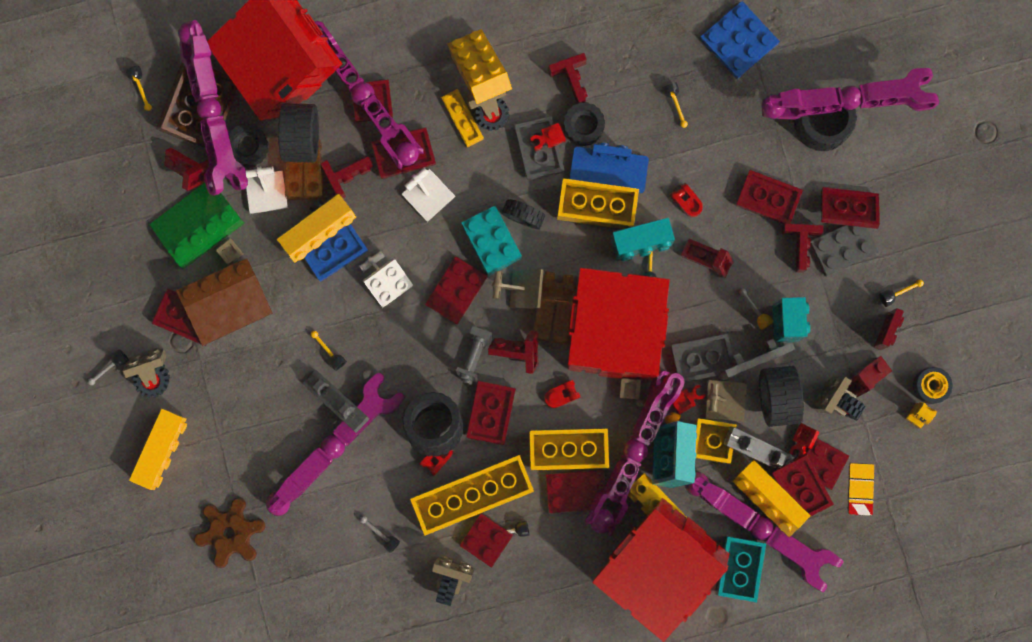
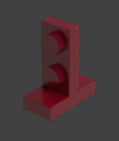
M585 53L551 64L548 68L551 77L565 72L577 104L580 102L585 103L588 97L585 87L580 85V73L578 69L575 70V68L586 65Z
M170 147L165 151L164 166L183 177L182 188L189 191L205 183L204 174L209 167V161L206 160L199 164Z
M369 157L336 173L333 172L328 160L321 163L336 195L340 194L343 199L346 198V195L340 183H349L354 179V176L367 174L371 171L370 168L373 167Z
M784 224L782 226V234L797 235V273H804L810 267V256H807V249H810L811 239L808 236H820L823 233V225Z
M688 239L681 253L682 258L716 271L718 276L726 278L733 264V260L727 250L720 248L718 251L692 239Z
M530 330L525 342L494 338L488 348V355L525 360L526 373L533 374L539 364L538 331Z
M879 356L850 378L851 383L847 390L859 397L872 390L875 384L892 372V369L883 357Z

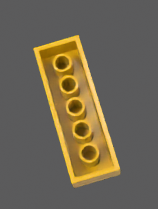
M518 455L410 500L425 536L532 493L534 490L521 457Z

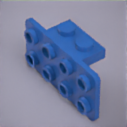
M598 143V145L594 144L593 149L575 147L570 179L639 189L641 194L645 191L649 158L647 156L631 154L632 149H628L624 145L611 147L607 143Z

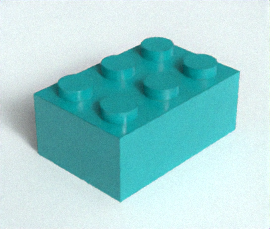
M496 205L461 222L487 276L522 259V255Z
M668 217L613 232L610 240L616 261L621 259L622 262L632 260V257L635 255L644 257L657 249L658 252L669 250V247L675 241V237Z
M806 297L781 298L772 305L775 343L798 342L808 337L810 322H807L809 303L806 302Z
M675 421L660 426L654 438L652 485L674 488L695 483L697 425Z
M724 536L722 548L730 553L727 563L729 567L717 581L715 594L757 603L766 544Z

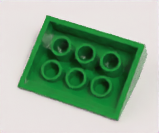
M203 183L149 225L177 264L185 269L242 226L244 221L222 193L215 196L210 195L206 184Z

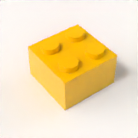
M699 418L695 419V425H697L696 459L730 464L733 449L723 445L730 426L736 428L737 425Z

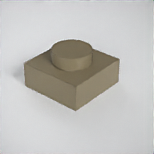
M231 238L216 249L228 266L243 255V252Z
M621 379L619 398L639 400L641 380Z

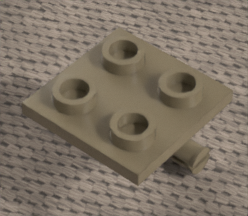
M542 269L513 270L512 285L503 284V272L495 271L494 282H492L493 299H500L502 288L511 290L509 308H540L543 281Z
M708 380L705 418L744 422L747 383Z

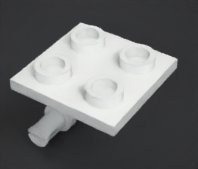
M260 166L257 169L246 170L248 179L246 190L250 214L288 208L283 171L274 172L273 166L266 168Z
M424 167L416 175L413 174L411 176L412 179L404 185L407 190L402 193V196L427 222L455 197L430 169L426 170Z
M380 250L374 256H369L368 260L359 265L363 272L371 266L375 267L376 271L365 278L363 282L383 308L411 288L413 284L394 258L380 268L377 266L376 263L385 257Z

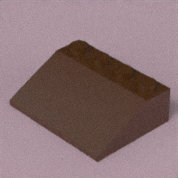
M182 62L156 130L205 148L200 123L203 119L197 113L198 102H195L186 67ZM213 69L218 97L215 99L221 105L219 116H223L225 121L237 87L228 75Z
M247 258L176 290L202 346L273 314Z

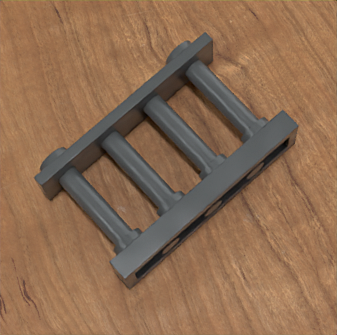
M473 325L470 336L474 342L464 369L459 367L456 369L458 376L461 377V381L470 385L472 382L477 383L478 381L474 371L482 349H485V346L489 347L492 342L491 332Z

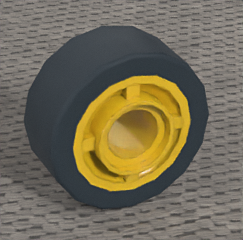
M931 367L923 369L914 378V393L924 403H941L948 399L952 393V379L942 368ZM930 381L936 383L935 391L930 389Z

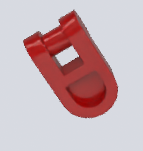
M684 183L680 186L681 189L677 192H672L670 196L687 216L696 217L702 212L703 204L688 184ZM685 194L689 197L686 201L681 198Z
M574 380L550 389L545 395L547 406L558 408L581 398L579 392L574 387L576 385ZM567 389L570 396L565 398L562 391Z
M453 450L445 455L437 456L436 458L439 460L437 465L430 461L434 456H426L420 465L427 467L431 471L430 473L435 476L451 458Z

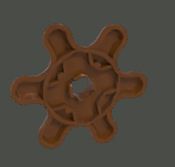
M235 498L227 512H220L212 504L206 505L203 509V514L209 520L210 527L205 532L197 533L194 537V542L199 547L212 545L215 548L216 555L213 562L218 568L227 566L229 557L234 553L240 554L246 561H253L256 558L257 552L250 545V538L253 534L261 533L265 530V522L262 519L250 521L244 517L243 512L246 502L243 498ZM228 527L234 530L232 538H227L224 535V531Z

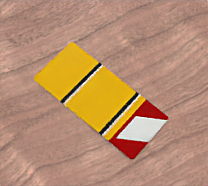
M851 463L849 514L873 515L874 465Z

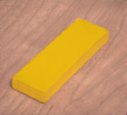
M456 89L442 96L441 99L466 147L468 148L483 140L484 137L459 90Z

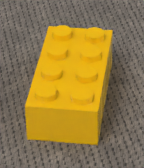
M482 29L447 43L453 62L476 104L512 89L507 72Z
M563 178L557 220L619 229L634 227L639 189Z
M608 429L529 431L530 470L609 468Z

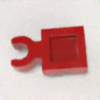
M559 123L542 129V136L534 135L530 138L531 142L534 140L540 142L538 146L534 147L535 151L542 149L545 144H547L549 149L566 142Z
M700 385L694 386L690 393L687 388L684 389L676 401L672 403L679 415L696 406L695 399L701 400L706 396L705 393L701 396L696 394V390L701 387Z
M800 423L793 438L797 443L791 447L789 454L795 455L798 450L800 451L798 457L805 454L806 447L812 449L820 432Z

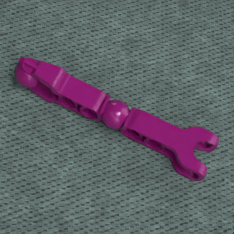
M197 20L184 22L178 30L181 61L186 67L195 102H198L197 113L203 119L200 121L201 132L209 161V167L204 174L207 191L213 196L220 194L224 189V177L230 180L235 190H244L248 186L246 170L241 163L234 159L223 116H219L221 105L215 99L218 97L211 65L209 44Z
M314 21L322 29L323 35L321 37L328 38L327 43L340 61L345 62V65L338 68L335 73L349 89L352 101L366 111L367 116L382 135L381 143L383 148L393 159L398 169L402 170L403 165L409 166L414 164L419 154H424L423 148L415 141L405 125H398L392 119L381 102L376 98L373 87L365 83L363 78H360L358 71L346 57L321 21ZM349 77H356L354 82H347ZM371 106H378L376 112L369 111ZM384 120L390 122L387 127H381L380 123ZM402 133L409 142L400 143L394 152L388 144L389 139L395 138L397 134Z
M930 68L912 69L903 79L860 84L858 88L849 85L842 90L841 87L811 90L793 89L777 95L772 94L763 100L761 109L762 116L770 119H798L807 115L841 111L842 107L846 110H853L858 106L861 109L905 104L915 111L930 110L939 104V98L936 93L924 92L920 88L921 85L928 84L933 77L932 70Z
M662 370L659 371V376L652 380L648 398L633 428V436H630L632 439L624 445V456L621 455L622 459L617 462L603 491L596 493L590 507V513L585 519V525L590 524L596 533L603 534L608 532L609 536L613 535L616 525L620 523L628 508L625 501L638 474V466H641L639 462L647 457V446L651 445L650 442L654 440L670 406L679 397L684 386V378L680 374ZM665 375V378L661 383L660 378ZM674 378H676L678 383L675 387H672ZM654 411L655 417L651 420L650 413ZM646 428V436L642 438L641 433ZM627 464H629L630 470L627 473H625L624 468ZM621 481V488L616 490L617 483ZM607 498L611 502H616L613 514L606 509H601Z
M381 372L375 374L364 385V398L357 406L369 420L357 433L343 421L332 432V435L326 436L321 442V447H318L284 481L278 491L268 496L266 499L268 512L274 516H281L287 513L291 502L301 496L333 462L332 459L342 456L345 451V445L348 446L378 415L394 413L404 402L406 396L403 393H397L390 399L379 397L378 389L384 382V375Z
M696 472L695 483L685 485L690 495L700 496L711 507L747 531H750L755 539L765 542L797 564L801 569L803 580L821 592H825L827 584L819 576L820 567L829 563L840 568L844 563L840 557L830 550H811L794 537H788L779 527L773 525L768 517L760 516V514L724 489L709 483L708 477L701 472Z

